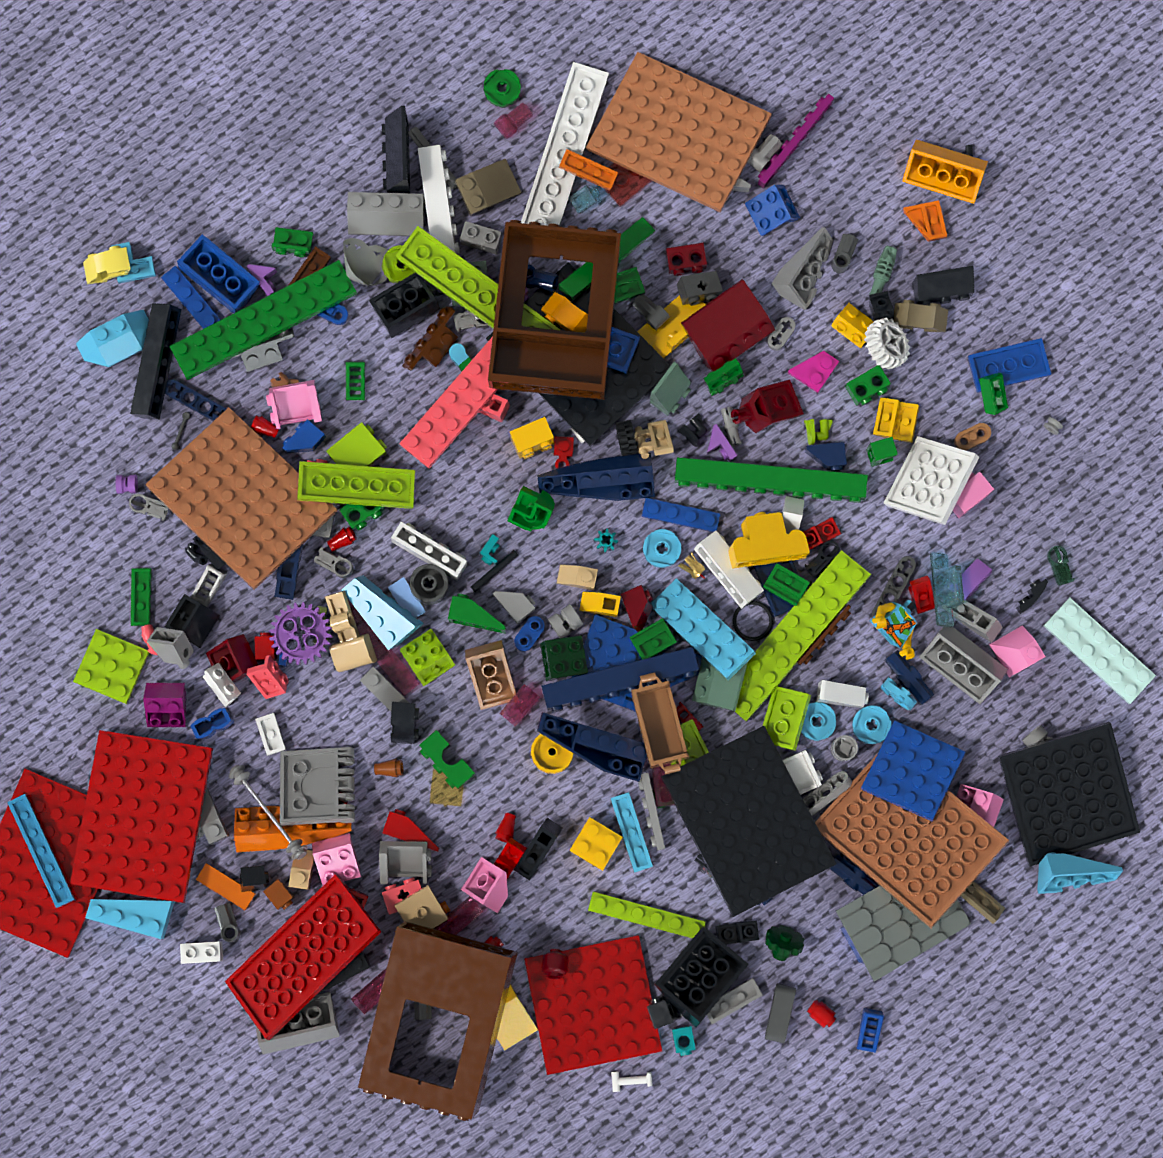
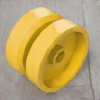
M542 734L535 738L531 746L533 763L539 770L547 774L563 772L569 767L573 759L572 752ZM549 749H555L556 754L553 756L549 755Z

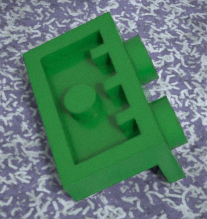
M276 227L274 241L271 245L272 250L279 255L294 253V256L304 258L305 255L311 253L314 234L308 231Z

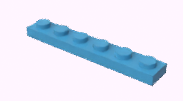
M27 794L7 802L55 907L59 908L75 900Z

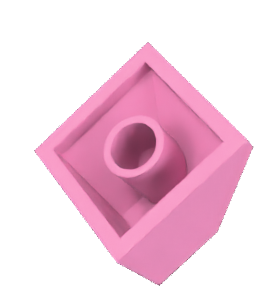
M1023 625L989 644L1000 664L1008 669L1006 672L1008 677L1046 657L1037 641Z
M481 857L461 890L498 913L508 897L506 872Z

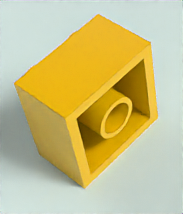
M545 417L510 431V438L519 459L522 457L524 459L531 458L535 455L534 452L539 450L545 452L551 449V445L554 444V436Z
M589 817L569 851L603 871L623 837Z

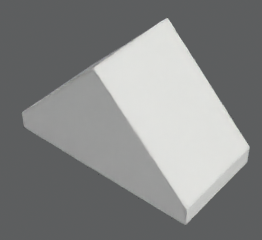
M785 497L782 516L787 534L792 530H799L804 508L803 499Z

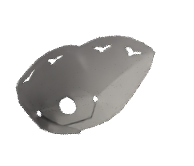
M348 238L343 241L346 275L350 280L369 287L383 283L387 279L384 274L375 284H372L382 271V259L388 249L378 245L368 246L362 240L356 238ZM374 251H376L377 253L380 252L381 254H379L378 256H376V254L374 253Z

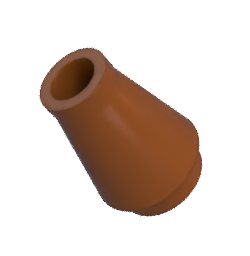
M396 758L382 763H375V775L398 778L404 772L403 761Z

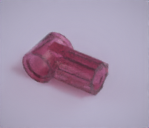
M521 103L510 113L500 116L493 125L505 139H508L517 132L518 127L533 117V114L526 104Z

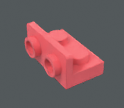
M270 655L265 657L264 664L247 669V676L265 699L286 693L288 677L281 671L278 663Z

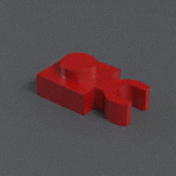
M555 436L553 456H559V459L555 462L556 469L559 468L558 465L561 462L569 466L567 457H573L574 437Z

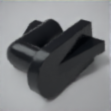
M699 413L689 421L697 431L693 433L686 424L677 431L685 436L695 447L700 445L699 439L707 433V428L703 425Z

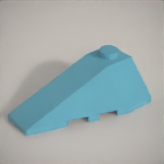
M1051 852L1046 854L1039 863L1037 891L1038 894L1057 893L1063 891L1062 887L1073 885V888L1076 889L1087 882L1096 885L1115 881L1123 872L1122 867L1069 854Z

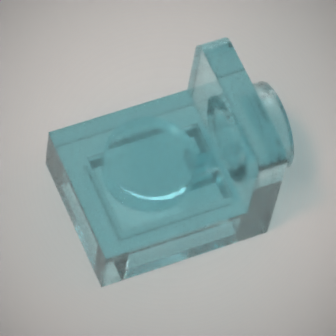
M592 185L584 186L569 197L578 214L583 213L595 203L602 202L599 190Z

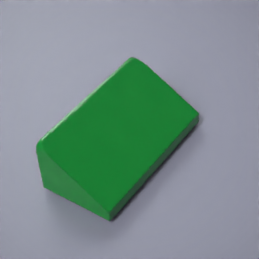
M1002 373L980 378L985 413L996 415L1008 409Z

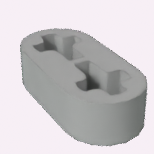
M782 318L776 325L775 331L769 335L767 344L771 350H780L794 332L795 322L792 318ZM789 322L791 330L786 329L784 333L781 332L784 327L782 323L786 324ZM778 335H780V336H781V338H780V340H779L780 345H779V344H776L775 346L772 345L773 340H771V339H772V338H773V339H776V338L778 337Z

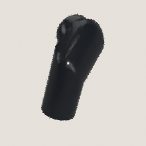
M191 542L188 543L187 548L185 547L186 554L195 563L205 565L208 558L196 552L198 549L197 545Z

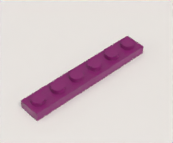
M828 93L825 98L821 97L815 105L817 107L815 111H810L804 118L806 122L802 127L798 125L792 133L794 137L790 141L787 139L782 145V152L772 157L769 162L771 164L769 168H764L758 175V178H760L758 185L763 189L808 135L834 101L833 96Z

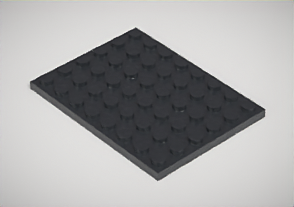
M567 262L556 273L559 277L556 290L549 291L539 288L524 304L545 318L546 314L541 310L554 292L566 297L559 289V284L574 273L576 269ZM591 286L571 302L587 314ZM615 309L613 311L612 327L640 337V341L627 374L608 367L604 400L538 393L590 447L649 393L670 368V365ZM556 323L553 324V325H555L557 328H559L560 330H564V329H562L560 326H558ZM493 332L486 337L487 341L492 338Z
M765 726L681 766V771L661 776L732 917L836 865L828 846Z

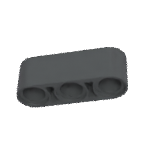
M776 984L765 1033L766 1040L785 1043L796 993L795 987Z

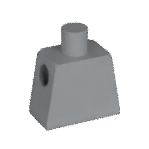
M157 627L147 640V643L164 662L177 664L181 669L188 667L190 664L188 659L194 650L184 631Z

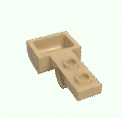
M345 590L325 596L331 614L330 625L332 630L337 633L340 641L329 646L336 670L343 672L375 663L377 658L369 634L359 635Z

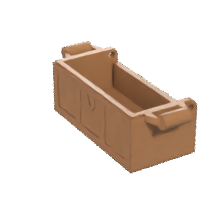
M655 672L640 676L639 688L631 690V695L650 768L661 767L665 771V775L681 771V761L689 759V754L684 742L670 682H661ZM657 680L658 682L657 684L645 687L642 686V683ZM679 762V763H677V764H673V765H670V766L663 767V765H667V764Z

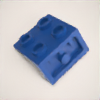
M773 185L745 203L761 236L766 235L785 222H794L800 218L784 185Z

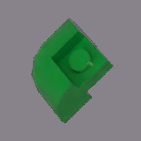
M523 486L507 521L530 532L536 529H544L554 510V499L544 490L539 494Z

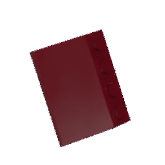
M743 279L681 322L702 362L711 371L721 368L726 362L737 358L775 331L768 315Z

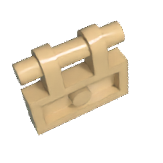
M666 420L647 423L648 429L642 430L641 426L635 427L634 435L635 440L638 442L637 449L643 459L649 457V451H654L655 456L674 453ZM647 438L651 439L650 442H645Z

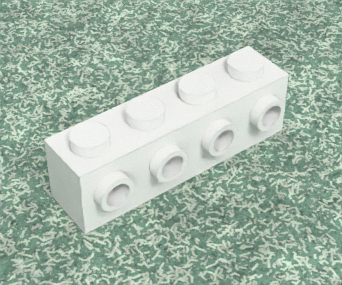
M400 522L391 537L392 543L424 562L440 567L446 575L458 581L467 566L466 558L458 552H451L445 544L441 542L439 544L436 543L430 535L424 532L421 534L416 531V527Z
M715 531L702 540L694 550L742 609L764 590L761 583L751 575L748 567L732 569L729 557L730 547L726 543L725 538Z

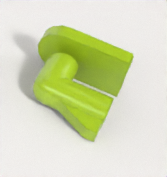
M814 419L804 420L809 445H814L815 440H827L829 438L832 420H819L820 432H815Z

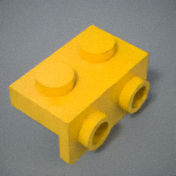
M848 303L838 314L831 326L856 346L862 348L865 344L864 339L866 338L865 332L867 327L874 321Z

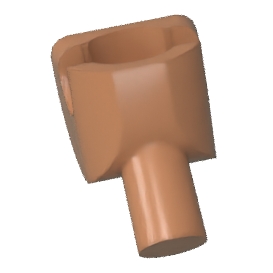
M282 372L278 373L280 381H277L275 378L270 380L272 387L299 383V379H288Z

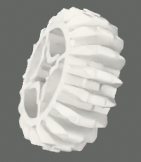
M887 318L878 319L870 324L865 332L866 338L864 341L867 342L865 347L868 348V354H871L872 360L876 361V365H881L882 369H893L901 366L907 360V356L910 355L908 350L911 347L908 345L910 340L905 336L907 333L902 331L903 327H899L898 322H894L893 319L888 320Z

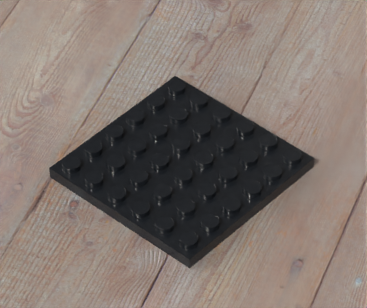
M1110 722L998 756L1027 863L1030 867L1039 864L1045 855L1051 852L1056 854H1073L1140 833Z

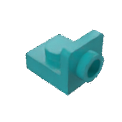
M493 534L480 552L481 560L489 566L498 563L495 558L490 556V553L494 554L500 546L498 544L499 538Z

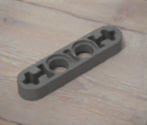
M904 556L900 559L872 610L871 618L876 615L875 612H877L880 603L882 605L886 604L884 601L885 594H892L894 602L897 603L916 567V562L912 557ZM908 560L912 568H908L904 574H908L906 577L902 573H897V570L901 572L904 568L902 561L906 562ZM894 577L902 578L903 585L901 587L893 585Z

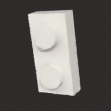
M275 713L255 719L267 756L285 751L286 747Z

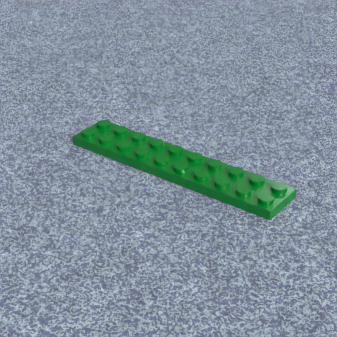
M340 260L169 347L186 379L189 380L356 295L357 292L349 277H347Z

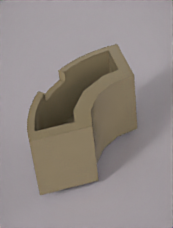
M911 300L895 303L893 321L898 322L899 327L910 330L920 328L924 329V332H946L948 310L941 308V304L930 303V306L914 304V301Z

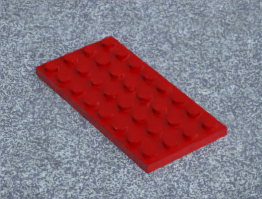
M335 874L250 956L225 983L264 1038L270 1040L381 933V930L342 879Z

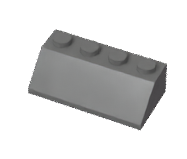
M348 192V235L410 236L417 226L424 230V194Z
M947 622L919 656V658L979 704L999 684L1008 670Z
M326 992L316 995L270 1040L265 1039L256 1026L258 1044L262 1054L340 1037L331 993Z

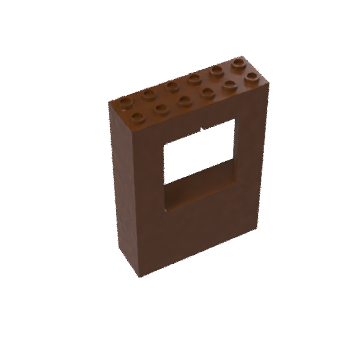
M519 220L505 222L488 374L489 388L604 400L621 233H617L616 230L607 229L606 232L598 231L597 228L592 227L585 230L572 225L564 228L558 224H548V226L541 225L538 222L524 224ZM560 256H563V260L593 263L586 332L522 326L528 261L530 257L560 259Z
M406 921L397 926L358 1088L363 1089V1092L368 1094H374V1092L382 1094V1097L385 1099H399L403 1104L412 1105L414 1103L420 1105L419 1107L424 1110L435 1109L442 1115H456L458 1119L463 1121L472 1120L480 1109L518 952ZM407 999L466 1015L470 1018L453 1088L423 1080L419 1084V1079L389 1070Z

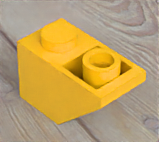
M583 592L579 611L617 617L621 596Z

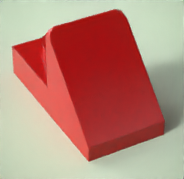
M928 575L910 581L908 590L913 603L916 605L917 614L935 609L931 581Z

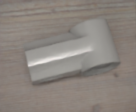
M770 134L758 149L755 148L747 163L760 173L782 147L783 144L780 139Z

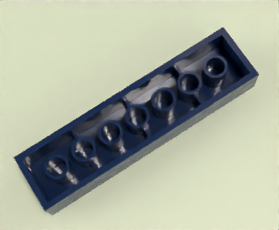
M691 647L542 685L541 687L547 711L551 710L552 713L563 711V707L568 705L571 708L582 706L584 701L589 700V703L601 701V697L608 696V699L618 697L620 692L627 691V694H630L631 690L639 688L640 676L655 672L661 682L669 681L673 683L676 682L678 677L683 676V679L695 677V673L698 672L699 668L694 649ZM657 680L642 683V686H649L657 684L658 682Z

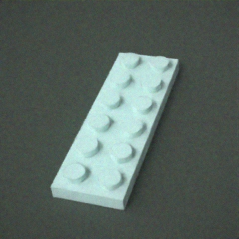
M1068 598L1044 624V627L1128 704H1131L1156 676L1071 598Z

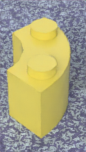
M112 246L108 251L88 255V258L83 262L87 284L107 282L114 277L128 275L130 271L126 247Z

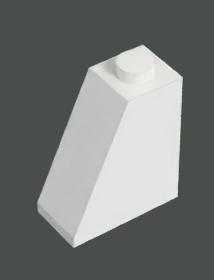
M821 680L818 683L816 702L863 708L864 704L868 703L869 693H866V688Z

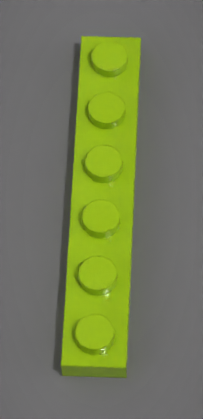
M596 892L592 893L588 911L689 938H694L703 926L705 927L706 923L705 921Z

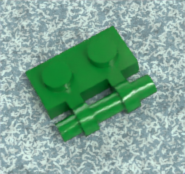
M735 358L732 361L726 362L716 371L710 372L703 379L709 389V393L713 396L716 393H722L724 388L732 383L733 385L738 383V380L744 377L740 363Z

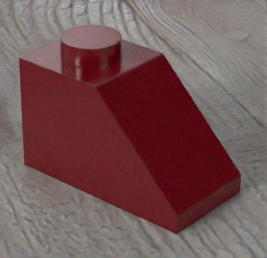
M639 585L621 594L632 627L637 632L643 630L653 609L651 603L653 596L650 590H646L642 585Z

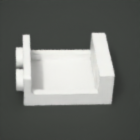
M804 750L782 760L800 795L822 785L821 781H823L819 770L815 771L813 763H815L811 752L807 753Z

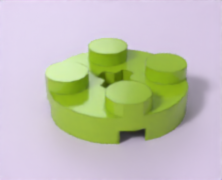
M403 245L391 247L382 259V270L391 283H398L415 273L406 265L403 269L397 267L398 259L395 256Z

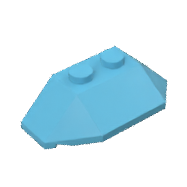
M144 310L122 314L90 330L76 345L84 361L111 367L143 350L149 319Z

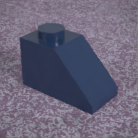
M844 442L808 445L805 447V453L825 469L837 472L842 471L843 467L847 465Z

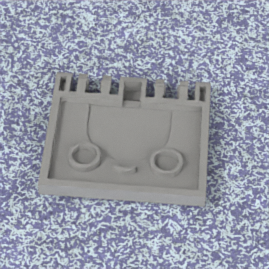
M341 747L280 751L281 826L333 822L352 823L355 821V806L353 804H339V801L347 802L355 799L353 794L355 791V778L352 777L354 769H339V765L352 766L354 764V748Z

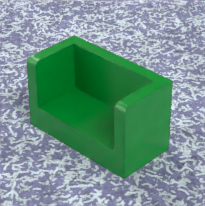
M893 437L872 442L866 449L871 467L892 462L893 457L898 454Z

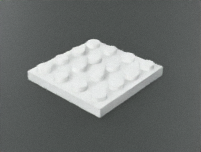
M917 436L884 504L888 507L945 525L979 456L972 452Z

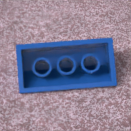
M203 234L177 261L181 271L233 314L242 310L249 303L260 284V281Z

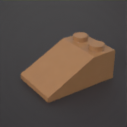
M502 640L465 650V659L481 710L518 700Z

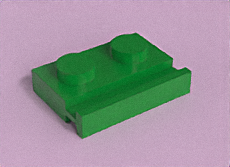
M637 267L617 273L614 304L645 294Z
M776 563L762 588L789 604L797 606L810 582Z
M663 618L629 637L642 660L651 658L677 643Z

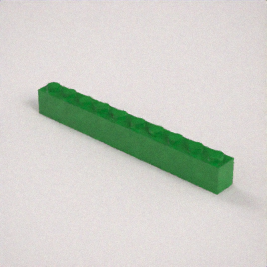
M677 457L674 483H678L680 487H689L692 484L697 485V488L708 489L709 486H714L717 490L727 491L728 488H735L736 492L754 490L756 494H766V491L773 492V495L785 496V493H789L797 498L811 495L812 499L830 497L832 501H842V498L849 499V502L861 503V500L866 498L868 475Z

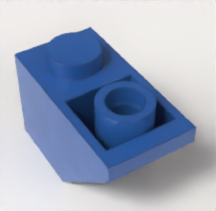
M307 419L296 427V433L292 437L288 436L285 439L282 449L286 453L312 452L323 442L326 436Z

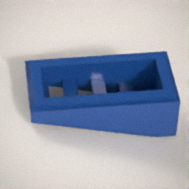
M863 1008L856 1047L858 1050L876 1053L884 1018L882 1011ZM868 1017L877 1018V1021L868 1019ZM866 1024L874 1025L876 1028L866 1027ZM864 1033H873L874 1037L864 1035ZM863 1040L873 1041V1045L862 1042Z

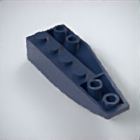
M648 453L649 457L647 459H643L641 454L608 457L565 466L537 475L539 493L544 490L552 495L612 501L655 497L651 453Z
M542 712L537 732L603 772L637 782L640 781L647 756L643 742Z

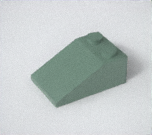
M673 362L652 390L650 404L667 416L671 412L674 414L680 406L678 403L682 397L685 399L691 392L689 388L691 382L677 363Z

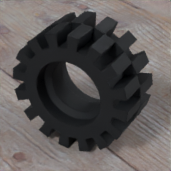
M631 420L616 422L621 455L637 454V445Z

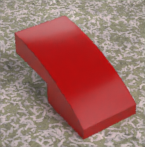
M510 838L494 865L505 871L508 879L527 848L513 838Z

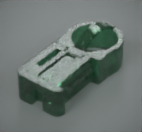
M1061 546L1052 547L1047 552V560L1050 563L1056 584L1062 586L1073 582L1075 578H1071L1072 574L1067 564L1069 560L1066 550ZM1053 549L1056 553L1058 563L1054 562L1050 557V553ZM1059 550L1063 553V560L1061 558Z

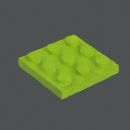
M96 629L73 682L127 704L149 652L144 648Z

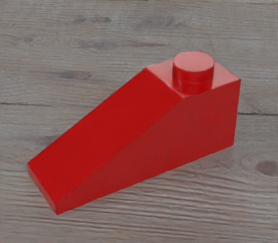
M397 809L394 812L389 811L382 834L407 842H427L428 849L439 852L440 848L409 817L405 816L406 812Z

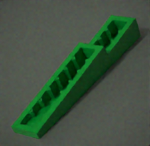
M643 217L621 234L619 263L655 232V229ZM586 262L559 284V289L571 302L591 286L593 263Z

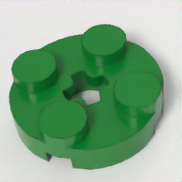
M497 69L487 75L484 81V94L491 104L506 108L518 100L521 85L518 76L508 69ZM499 84H500L501 86H503L504 84L507 85L505 92H503V91H502V92H499V91H498V90H499V87H498Z

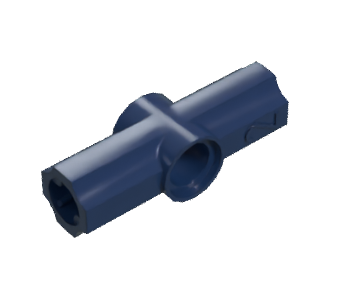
M528 265L527 276H532L527 278L526 288L537 287L549 291L556 290L559 279L557 274L537 270L534 266Z
M898 650L884 660L897 675L896 678L900 684L910 691L920 705L934 695L922 680L918 670L913 665H910L899 654Z
M838 854L834 857L836 865L829 869L842 878L843 882L856 892L859 891L864 895L879 886L869 879L865 872L856 866H852Z

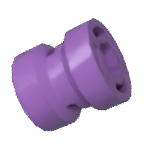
M130 474L129 476L116 475L117 494H123L124 492L137 494L138 479L136 474Z

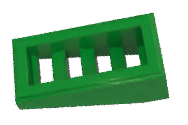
M346 362V400H365V362ZM350 368H361V371H350ZM350 375H361V379H350ZM350 383H361V387H350ZM350 391H361V394H350Z

